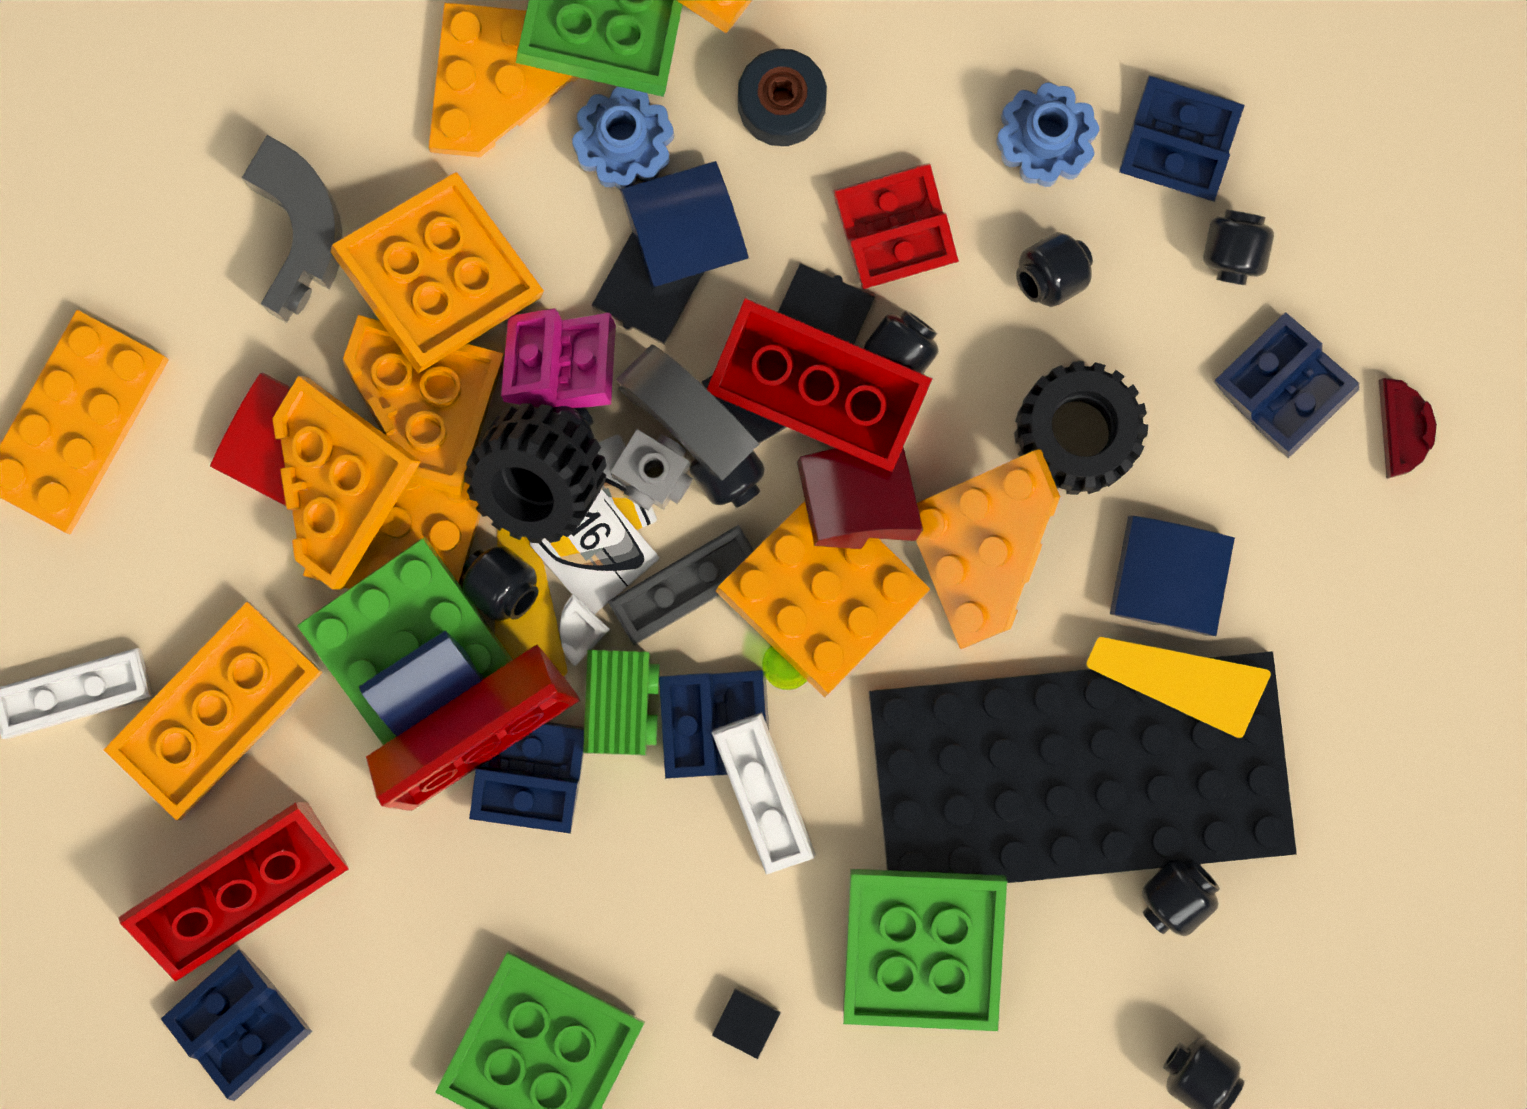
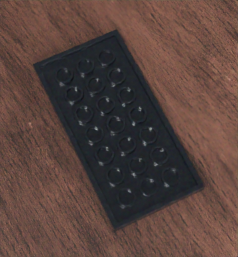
M1273 651L1210 657L1212 659L1267 669L1271 673L1242 738H1236L1092 669L869 691L887 870L1006 876L1007 883L1163 868L1172 860H1181L1187 864L1193 859L1198 864L1297 855Z

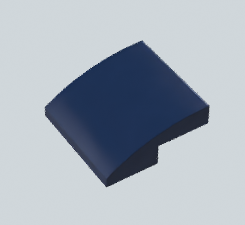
M1148 76L1119 173L1215 202L1230 157L1229 151L1245 105Z
M716 161L620 189L633 236L638 240L652 287L749 259L728 190Z
M1285 312L1215 379V384L1264 437L1287 458H1290L1359 391L1360 383L1322 351L1323 343Z
M1134 515L1128 516L1110 615L1150 625H1164L1204 636H1217L1235 537Z
M445 630L358 687L374 711L397 737L481 682L485 677L475 668L469 654Z
M764 670L659 677L665 779L728 775L712 734L716 728L762 712L769 730L766 671Z
M547 722L497 756L477 767L469 819L571 834L584 757V727Z
M237 950L161 1018L187 1055L198 1060L224 1096L233 1101L238 1099L313 1032L267 976L241 950Z

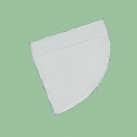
M573 594L562 611L559 633L563 651L570 662L576 666L587 654V650H591L610 628Z

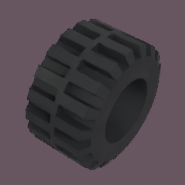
M1084 361L1072 362L1066 368L1060 365L1052 369L1047 376H1042L1023 400L1015 420L1017 422V429L1014 432L1015 443H1019L1021 449L1018 453L1019 457L1031 451L1041 449L1057 489L1067 490L1066 494L1078 495L1080 492L1085 491L1088 494L1095 493L1118 481L1134 466L1133 463L1140 457L1145 447L1142 445L1143 439L1148 436V425L1143 423V417L1147 414L1145 404H1138L1135 398L1139 394L1133 384L1127 387L1121 381L1125 377L1117 370L1110 374L1104 371L1106 365L1097 362L1091 367L1084 366ZM1068 402H1083L1093 406L1102 414L1108 427V442L1102 451L1094 456L1084 457L1071 454L1061 447L1052 430L1053 415L1061 405Z
M531 403L521 404L518 409L512 406L504 410L501 416L496 417L469 456L466 463L468 468L464 472V481L470 485L467 493L470 500L478 502L479 505L476 509L482 517L488 516L493 521L491 525L499 531L503 528L509 531L510 536L520 540L523 536L527 537L530 543L541 544L544 538L549 543L560 541L562 536H570L580 526L605 483L606 474L603 471L607 465L605 457L598 454L601 446L597 439L588 437L589 429L584 424L580 423L577 425L571 421L572 415L563 410L560 414L555 413L552 406L541 404L538 409H535Z

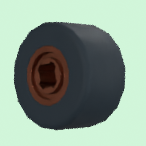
M776 48L759 54L745 67L738 84V112L744 127L756 139L771 146L788 147L803 142L818 129L825 115L827 84L821 69L809 56L794 49Z

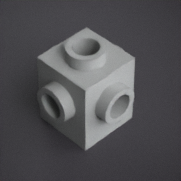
M638 429L610 471L614 480L627 487L623 495L648 511L653 504L664 510L670 500L678 504L693 480L692 477L687 475L690 469V462L683 457L687 451L684 447L662 434L656 441ZM653 467H659L664 470L657 478H650L646 475Z

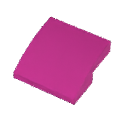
M556 308L509 317L501 397L504 402L518 405L531 403L534 407H540L541 404L552 407L568 406L571 408L611 405L616 324L610 312L562 320Z

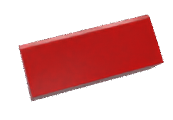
M745 298L707 390L720 399L893 472L933 378Z
M536 644L472 688L366 756L376 798L381 807L413 811L474 771L477 767L483 765L579 702L580 698L539 645Z
M295 802L119 916L118 919L124 929L176 982L349 868L309 803Z

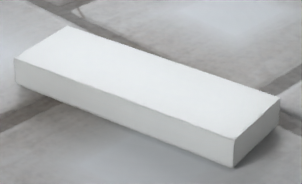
M140 648L127 650L1 686V738H14L154 698L142 650Z
M762 712L714 729L712 732L766 875L814 859L816 855Z

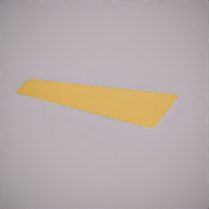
M503 528L500 531L497 529V546L501 545L511 549L534 568L537 574L536 587L539 592L532 607L520 618L515 620L509 618L504 621L495 620V635L513 660L538 644L559 672L565 676L568 673L544 562L531 547L527 537L522 536L518 540L511 537L509 531Z
M1099 637L1096 640L1086 662L1089 669L1236 738L1244 736L1271 676L1270 671L1267 669L1105 637Z

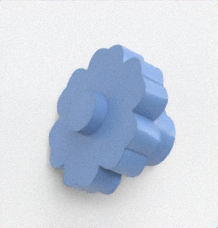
M1044 83L1040 86L1036 95L1030 91L1021 90L1015 95L1013 101L1009 102L1003 109L1001 120L1004 127L997 135L996 144L1001 151L1002 162L1008 167L1020 166V176L1026 183H1037L1044 187H1051L1057 181L1059 175L1069 180L1075 179L1082 169L1090 164L1094 156V149L1090 143L1095 140L1099 132V125L1096 119H1094V110L1088 103H1075V92L1070 87H1058L1053 83Z
M616 87L612 91L610 98L601 94L591 96L586 104L587 106L582 107L577 113V121L581 130L572 138L573 148L578 156L580 167L589 172L597 171L598 180L604 187L622 189L634 185L637 178L645 182L656 179L660 171L669 164V151L666 146L674 138L673 126L668 119L666 108L662 105H650L647 93L623 87Z

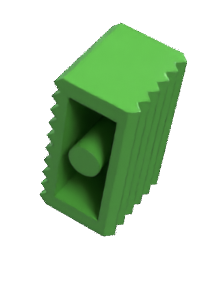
M587 650L583 753L647 756V745H657L658 715H650L648 711L649 694H659L660 664H650L649 652Z

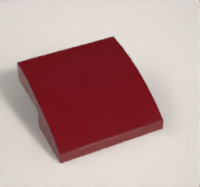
M904 447L893 472L839 449L815 452L800 456L797 466L814 546L862 549L869 538L916 541L923 531Z

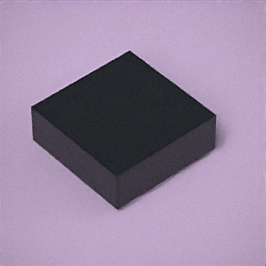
M735 988L712 1036L758 1059L781 1011Z

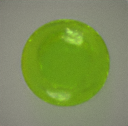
M772 646L767 649L763 657L762 668L770 684L778 689L794 690L807 682Z

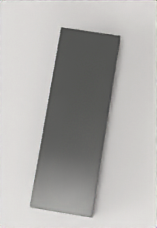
M737 525L609 600L608 603L635 646L720 596L716 592L717 587L754 550L740 526Z

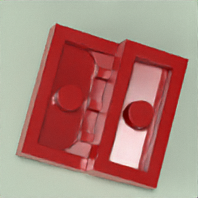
M926 163L832 190L862 289L959 262L947 214L942 210L931 164Z
M262 372L259 373L233 417L212 459L210 467L286 506L281 469L285 468L281 439L275 438L272 418L291 387Z

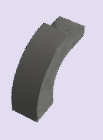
M267 135L242 179L252 191L285 209L292 223L293 242L289 256L261 302V305L270 314L287 323L293 313L296 315L300 314L307 305L312 293V289L308 286L312 280L330 289L339 268L338 262L330 252L332 244L343 238L342 226L336 204L316 171L296 151Z
M653 344L616 379L621 385L618 389L632 403L643 408L656 418L710 474L722 481L759 445L754 437L702 384L674 359Z

